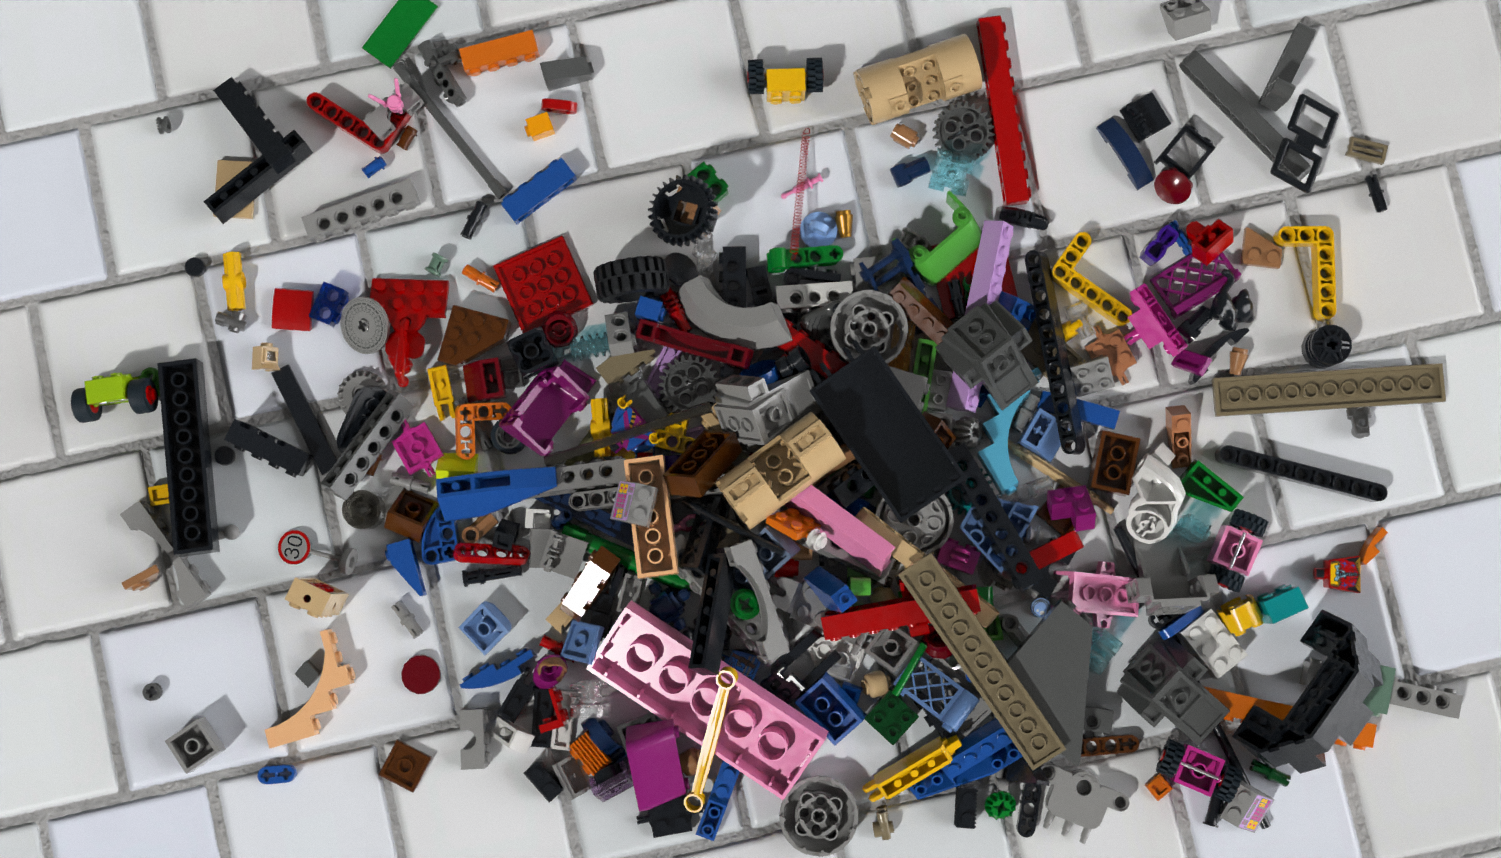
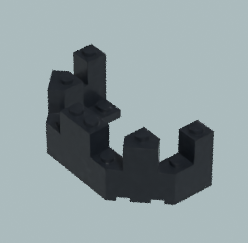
M1323 609L1303 635L1300 642L1328 658L1284 720H1281L1254 705L1232 736L1259 761L1273 769L1274 767L1289 763L1301 774L1325 767L1324 753L1330 750L1337 738L1351 746L1374 714L1363 701L1373 688L1383 685L1380 662L1368 650L1367 638L1352 623Z

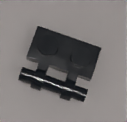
M782 663L779 667L776 666L772 670V674L768 678H764L760 682V686L789 705L807 685L793 672L787 677L784 672L788 667ZM778 679L781 684L775 688L772 684Z

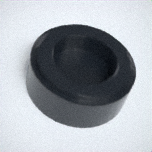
M190 258L185 263V271L192 277H200L206 270L205 263L199 258Z
M221 446L215 451L214 457L218 464L227 466L234 462L236 455L232 448Z

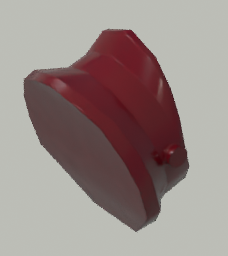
M554 311L547 315L541 326L549 344L554 348L569 346L578 333L577 324L569 313Z
M930 625V634L924 635L921 639V643L927 645L925 652L933 658L946 659L952 655L951 651L933 625Z

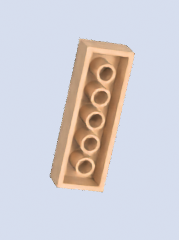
M657 455L624 460L626 481L653 486L658 489L649 528L631 524L637 576L639 579L679 574L670 494L663 474L667 471L665 457Z

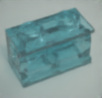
M1192 513L1182 515L1173 529L1174 533L1191 543H1202L1209 538L1211 525H1205L1196 519Z

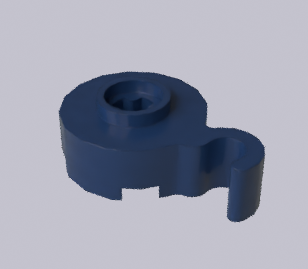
M593 713L581 723L584 730H589V738L607 756H610L615 764H621L628 758L624 747L613 736L615 734L603 718L600 719Z

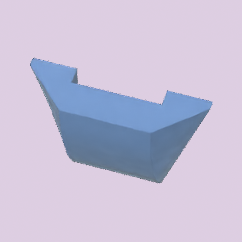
M983 497L976 498V502L979 505L986 504V500ZM997 498L1020 538H1022L1039 506ZM970 508L959 528L1002 574L1004 570L1001 565L1002 559L999 554L996 555L991 548L993 543L989 537L986 538L982 533L981 527L983 526L979 520L976 521L971 513L973 509ZM993 514L986 515V519L989 522L996 521V517ZM1003 531L996 532V536L999 539L1006 538V534ZM1007 548V555L1012 556L1015 550L1013 548Z

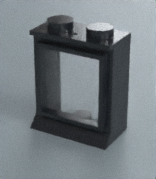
M1185 124L1154 163L1157 165L1161 162L1168 169L1171 167L1176 168L1190 180L1216 147L1213 146V142L1210 139L1202 137L1195 127Z

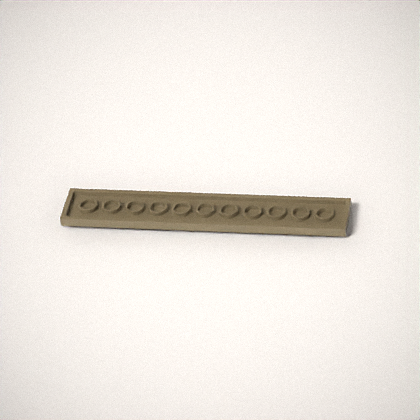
M1442 363L1212 379L1215 417L1446 402Z
M932 552L899 572L898 576L1031 769L1035 770L1065 751L1066 747Z

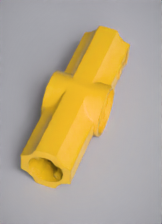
M226 252L223 254L224 274L222 275V283L226 291L228 311H242L246 309L244 296L246 278L242 272L241 253Z
M608 398L591 399L592 420L590 421V429L594 441V456H612L609 447L611 444L610 436H612V433L610 431L612 423L609 418Z

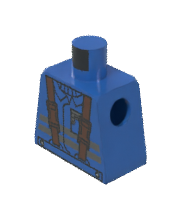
M732 650L730 657L724 654L721 657L722 661L754 681L761 665L757 658L758 655L738 650Z

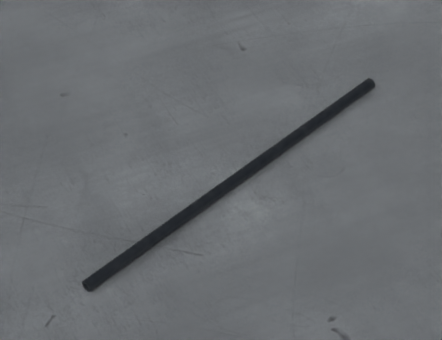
M1119 526L1113 530L1137 578H1139L1135 550L1123 526ZM1160 615L1157 617L1160 624V620L1164 618L1166 615ZM1173 635L1172 638L1181 645L1177 635ZM1219 723L1213 729V732L1229 764L1243 770L1221 723ZM1243 770L1242 781L1251 785ZM1266 815L1260 823L1262 829L1271 826Z

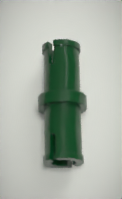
M1253 759L1251 765L1254 766L1249 767L1250 771H1254L1264 776L1266 780H1273L1284 787L1289 784L1287 779L1291 780L1290 775L1276 770V767L1273 769L1256 759Z

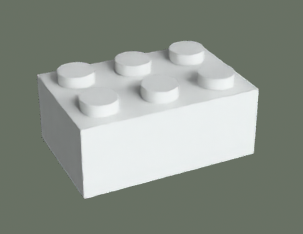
M1205 608V612L1176 634L1195 658L1208 669L1207 673L1209 676L1219 679L1248 656V654L1211 608Z

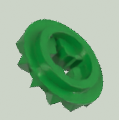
M740 589L732 595L730 607L731 612L734 613L736 618L749 620L757 616L760 609L754 591ZM749 598L747 604L749 608H745L741 611L742 604L740 603V601L744 602Z
M994 792L985 801V811L989 817H994L995 820L998 818L1005 820L1008 816L1012 817L1013 811H1016V801L1008 792ZM1003 802L1004 807H1002L1001 810L998 811L997 806H1000V804Z

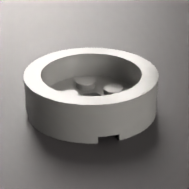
M946 493L915 513L920 518L919 522L915 524L910 523L908 519L900 523L880 494L875 506V515L926 555L941 548L951 535L954 523L951 502Z

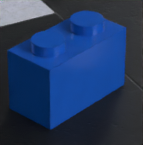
M640 296L635 316L637 320L644 319L660 324V322H664L666 309L663 302Z

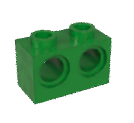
M703 161L687 174V176L690 177L692 175L696 179L700 173L708 175V178L702 182H706L709 188L717 187L720 189V192L715 195L716 198L713 201L718 203L728 195L727 188L729 186L722 178L718 179L715 175L717 172L711 164L707 165Z

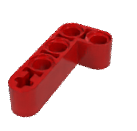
M1074 529L1029 551L1040 570L1082 549L1084 545ZM1023 565L1016 566L1018 573L1026 572Z

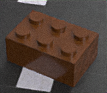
M1104 430L1099 431L1087 488L1120 496H1128L1130 494L1132 476L1141 438Z

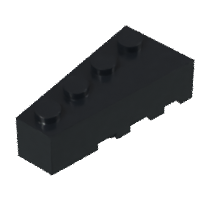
M234 419L224 440L234 444V448L245 452V450L252 453V457L261 461L265 459L269 461L268 465L276 469L282 467L286 469V474L295 478L297 475L304 476L313 458L311 454L237 419Z

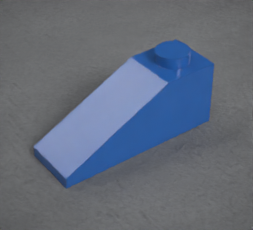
M406 539L386 545L385 555L387 561L391 562L392 566L419 596L427 595L413 540Z

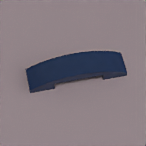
M1113 117L1096 127L1104 141L1110 144L1128 172L1127 176L1137 191L1154 180L1136 145Z

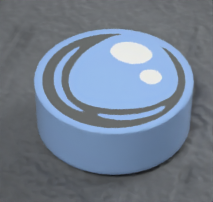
M1037 598L1032 601L1030 609L1036 617H1044L1050 611L1051 605L1048 600Z

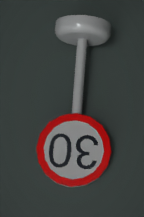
M299 530L286 532L278 543L279 555L288 564L297 565L303 563L310 554L340 561V571L345 575H350L357 563L358 552L356 549H346L342 557L311 549L309 537Z

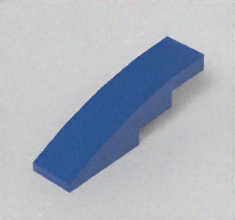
M1042 391L1037 409L1041 408L1048 413L1055 414L1051 392ZM1076 399L1081 422L1091 425L1095 424L1111 430L1115 429L1120 413L1119 410ZM1067 404L1064 406L1065 412L1068 410Z

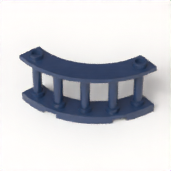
M898 238L891 241L893 247L891 253L871 267L867 268L863 262L859 263L861 269L859 274L867 282L870 290L879 291L878 287L899 272H904L907 279L925 296L927 295L923 290L925 286L917 273L914 274L911 269L914 265L909 251ZM893 260H898L896 266L874 280V273ZM928 298L941 311L933 298ZM918 326L907 333L905 345L910 350L913 348L911 339L922 332Z

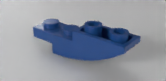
M524 648L516 654V659L512 661L507 659L499 664L500 669L495 663L490 665L488 662L479 668L480 672L476 675L471 673L462 679L463 683L459 686L464 689H476L506 682L522 674L523 670L520 665L536 656L533 649L527 651Z
M722 761L696 831V835L711 841L715 840L740 771L725 761Z

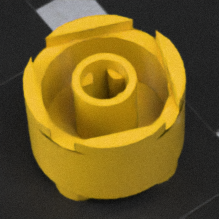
M1251 594L1245 595L1246 599L1242 600L1240 596L1221 605V611L1219 609L1216 611L1221 622L1235 636L1243 635L1246 633V629L1250 627L1255 628L1264 623L1262 620L1263 615Z

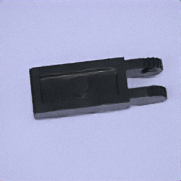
M526 667L521 677L516 680L497 714L512 723H515L534 691L535 683L533 679L530 685L523 682L530 673L531 668Z

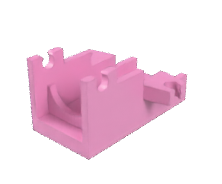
M1098 561L1095 574L1054 571V575H1065L1070 578L1068 599L1076 605L1075 609L1077 611L1092 613L1094 627L1101 628L1102 621V628H1110L1113 615L1138 617L1139 603H1128L1125 587L1127 583L1135 578L1116 576L1114 562H1107V568H1105L1106 562Z

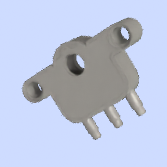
M1044 763L1040 766L1041 769L1044 767L1050 768V774L1047 776L1050 787L1045 798V806L1048 812L1043 827L1049 829L1055 815L1065 819L1061 832L1063 836H1067L1073 823L1084 827L1079 841L1085 844L1091 829L1100 826L1107 807L1120 812L1127 810L1130 802L1126 795L1101 785L1096 776L1086 770L1079 769L1069 772L1049 763ZM1081 780L1088 782V789L1084 793H1078L1076 789L1078 782ZM1117 797L1123 798V803L1120 806L1115 805Z

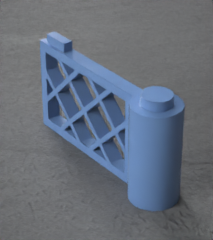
M921 657L919 661L924 664L925 672H912L913 687L903 688L900 695L903 697L905 694L938 718L943 723L941 726L949 733L952 731L957 732L980 700ZM904 670L902 671V673L899 675V677H898V678L895 680V682L893 683L894 686H896V684H897V682L899 681V679H900L901 675L903 674ZM925 674L927 685L916 687L914 676ZM928 674H938L941 684L929 685ZM952 685L958 691L954 696L945 697L944 686ZM941 686L943 697L931 699L930 688ZM927 688L929 699L920 700L917 697L916 689ZM951 699L949 703L946 705V700ZM943 700L944 709L940 714L933 710L932 701Z

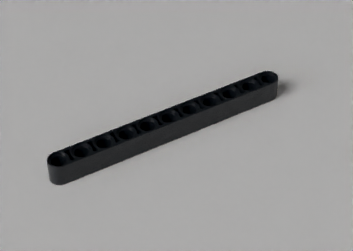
M1030 250L1025 255V265L1061 448L1066 454L1080 455L1085 450V440L1049 259L1043 252ZM1038 256V262L1035 264V258ZM1042 274V279L1039 282L1038 278ZM1045 293L1046 297L1042 300V295ZM1049 311V317L1046 319V313ZM1051 329L1053 330L1052 337L1049 336ZM1056 348V349H1057V353H1056V355L1054 356V355H1053V350ZM1060 366V373L1057 375V368ZM1063 385L1064 392L1061 394L1060 388ZM1067 404L1068 410L1065 412L1064 406ZM1069 423H1071V425H1072V428H1071L1070 431H1068V424H1069ZM1073 441L1075 442L1074 450L1071 448Z

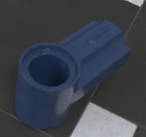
M924 156L907 164L901 163L890 169L897 188L911 183L913 179L930 173L931 170Z

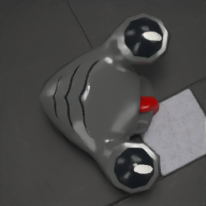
M840 300L831 301L818 309L810 311L799 320L803 330L813 340L823 343L825 345L824 349L828 352L834 349L831 337L826 336L825 333L830 329L831 316H833L835 309L841 303Z

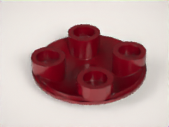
M1173 167L1159 173L1154 182L1157 195L1169 204L1185 202L1189 198L1193 183L1183 173Z

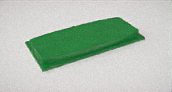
M398 0L363 45L362 49L391 69L438 6L430 0Z

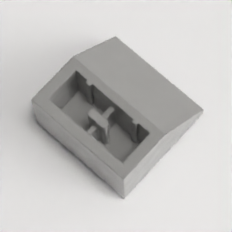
M1169 0L1166 3L1160 4V10L1167 31L1175 41L1211 30V11L1201 0Z

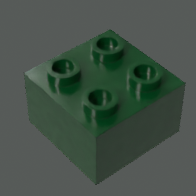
M889 689L867 711L864 719L889 743L894 745L919 716L899 697L894 696Z

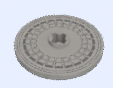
M369 297L354 298L343 308L340 326L343 337L348 345L362 354H372L380 351L387 343L390 334L389 319L384 308L377 301Z

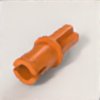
M466 265L462 270L463 275L477 282L476 285L480 284L492 291V293L496 291L500 282L485 275L486 272L482 273L470 265Z

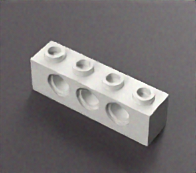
M852 281L776 286V304L780 306L782 313H793L796 310H800V313H808L812 309H818L831 302L828 297L830 293L838 294V300L843 301L846 297L853 294ZM817 294L820 300L813 303L810 301L809 296ZM793 295H797L801 298V302L793 304L790 298Z

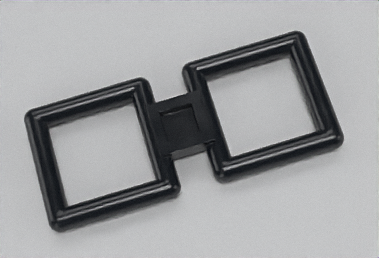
M1300 94L1287 126L1288 130L1296 134L1294 141L1288 138L1282 139L1270 173L1304 193H1310L1322 163V157L1312 152L1315 145L1323 149L1328 147L1339 114L1309 96ZM1304 103L1330 117L1322 139L1296 125ZM1287 148L1314 161L1306 183L1279 170Z

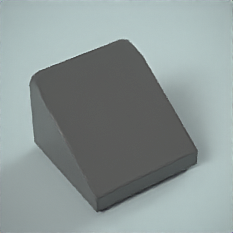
M306 660L295 673L308 688L322 674L310 660Z

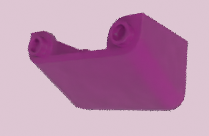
M558 366L545 368L537 374L500 421L499 426L540 456H546L554 449L552 438L572 412H581L587 406L586 402L590 396Z
M673 719L626 726V751L639 811L650 810L685 795L687 790L690 789L689 778H685L684 774H682L676 739L680 738L678 726H674Z

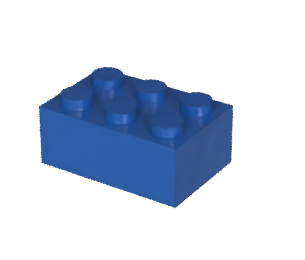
M827 672L795 701V704L809 719L829 731L827 738L834 746L863 722L866 713Z

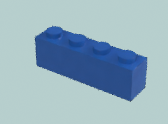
M562 158L553 160L546 170L537 172L533 176L534 179L528 183L524 182L518 187V191L514 194L510 193L503 198L501 205L516 225L577 180L575 174Z

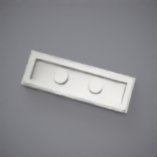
M561 690L563 695L561 704L563 708L567 709L569 719L566 725L552 730L550 749L570 751L569 746L572 739L577 692Z

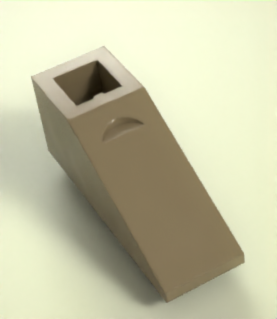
M652 349L612 356L596 367V369L610 388L613 386L617 388L625 382L623 380L625 377L635 375L640 370L639 367L642 364L648 365L655 359L656 351Z

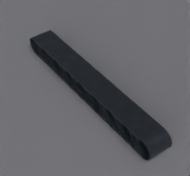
M1231 445L1220 447L1215 452V459L1221 464L1369 502L1382 501L1388 495L1387 488L1382 484ZM1223 450H1227L1229 452V458L1227 460L1224 459L1222 456ZM1243 454L1248 458L1247 464H1243L1241 461ZM1261 459L1266 461L1267 466L1265 469L1260 467ZM1280 464L1285 467L1284 474L1279 472ZM1299 469L1304 472L1302 479L1297 475ZM1317 474L1322 476V483L1317 482ZM1336 479L1341 481L1340 488H1337L1335 485ZM1355 484H1358L1360 487L1358 493L1354 491ZM1374 488L1377 489L1379 493L1377 498L1373 496Z

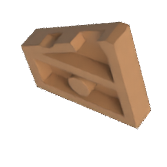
M1246 227L1243 235L1240 265L1279 269L1281 266L1282 249Z
M154 565L122 582L125 590L143 591L151 586L150 583L156 580L160 571L157 565Z

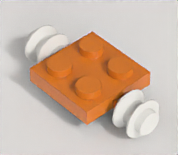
M779 508L766 518V524L795 541L806 537L807 546H813L816 551L824 548L827 544L826 533H820L821 525L815 522L813 518L799 513L797 509L789 508L780 512Z

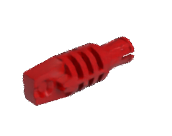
M670 287L668 292L660 295V300L663 302L669 318L675 321L678 329L689 332L692 328L686 320L684 308L682 309V304H679L680 300L677 299V294Z

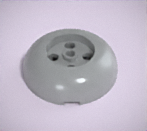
M862 290L846 297L835 309L830 323V335L833 345L840 356L848 362L850 360L842 348L846 346L855 359L860 353L854 348L852 341L856 339L860 345L861 339H866L868 345L866 347L861 346L864 352L875 346L885 362L889 363L902 351L908 333L907 318L899 303H896L891 296L874 290ZM869 312H872L875 315V318L872 321L867 319V314ZM852 322L858 324L857 330L851 329L850 325ZM865 326L870 328L869 333L864 332ZM878 329L884 331L883 337L877 336Z
M824 776L808 777L797 782L782 801L779 814L780 826L787 841L798 851L806 855L828 856L842 850L853 838L858 823V808L850 791L840 782ZM818 797L825 799L823 805L817 804L816 800ZM803 808L809 810V814L806 817L800 814ZM815 812H821L822 816L820 818H816ZM830 813H834L836 815V819L834 821L828 820V815ZM817 824L820 826L818 833L812 831L813 825Z

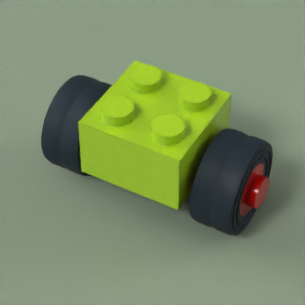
M112 373L110 377L93 376L92 380L84 381L85 388H78L71 395L73 415L81 423L99 420L102 415V406L129 402L136 414L154 412L158 406V392L154 382L150 378L139 379V377H132L131 374Z

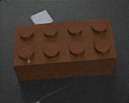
M704 430L663 474L670 495L703 497L742 452L736 433Z

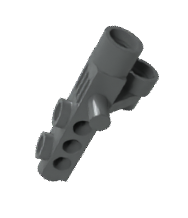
M426 40L419 44L418 49L425 60L424 65L432 71L435 76L434 82L436 85L443 89L445 100L455 104L456 107L464 105L466 103V96L447 67L450 63L457 65L462 61L456 45L450 44L442 50L444 55L441 56L431 40Z

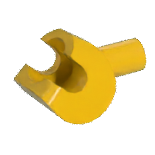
M1078 319L1073 323L1069 320L1062 324L1065 343L1078 334L1076 330L1083 326L1081 320Z

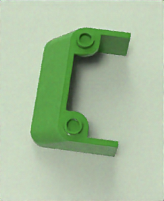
M950 190L947 192L946 203L954 210L952 220L958 228L931 252L922 245H916L909 250V255L914 265L911 269L929 286L937 285L974 253L980 244L982 234L980 227L971 212Z

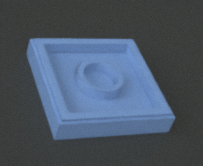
M573 619L560 657L592 665L604 627L582 621L577 622Z

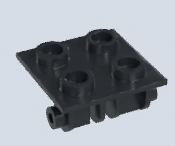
M1152 92L1135 102H1130L1126 107L1119 110L1138 143L1171 125Z

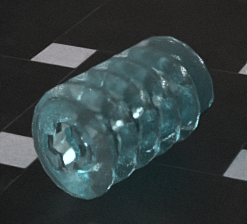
M603 332L602 338L596 333L595 339L588 334V338L585 340L582 335L579 342L573 337L572 343H570L574 362L577 355L580 360H583L584 354H586L588 359H591L592 353L596 358L599 357V352L603 356H606L607 350L610 353L606 332Z

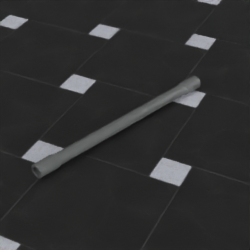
M397 63L393 68L395 72L420 96L425 103L426 109L485 180L498 199L503 198L507 194L504 187L493 177L414 79L404 63Z

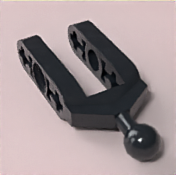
M816 628L811 631L771 668V674L772 670L776 666L779 667L782 663L786 664L787 667L791 665L822 634ZM836 649L801 680L807 686L796 698L803 694L842 658ZM777 679L773 686L777 688L781 682Z

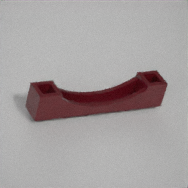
M640 319L635 335L636 338L642 341L749 370L754 353L753 350L746 347L698 336L644 319Z

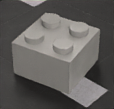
M205 717L196 719L165 741L186 774L195 771L226 750Z

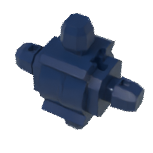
M656 581L648 586L651 595L654 594V597L649 601L651 604L649 612L667 624L673 622L672 625L676 630H682L686 627V622L680 616L685 611L683 608L685 601L691 596L690 590L683 588L677 592L675 589L671 591L670 587L662 591L661 585Z

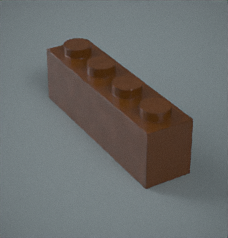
M905 276L887 294L896 303H899L905 315L937 345L942 342L941 338L948 332L947 329L954 324Z

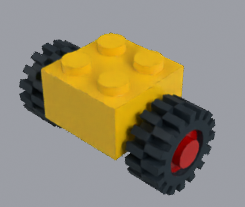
M807 58L806 72L805 68L767 69L766 73H764L763 59L748 60L747 82L749 94H764V80H766L767 102L775 105L788 101L791 104H799L805 100V79H807V93L823 92L824 72L822 58Z

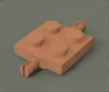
M1099 325L1093 327L1092 329L1097 339L1084 347L1088 356L1093 360V358L1100 355H1107L1112 376H1117L1122 386L1129 383L1124 372L1137 362L1120 329L1111 334L1104 335Z

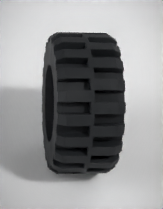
M637 256L618 259L597 266L593 272L597 298L603 303L613 304L639 301L640 296L647 298L657 297L668 292L670 288L666 261L658 256Z

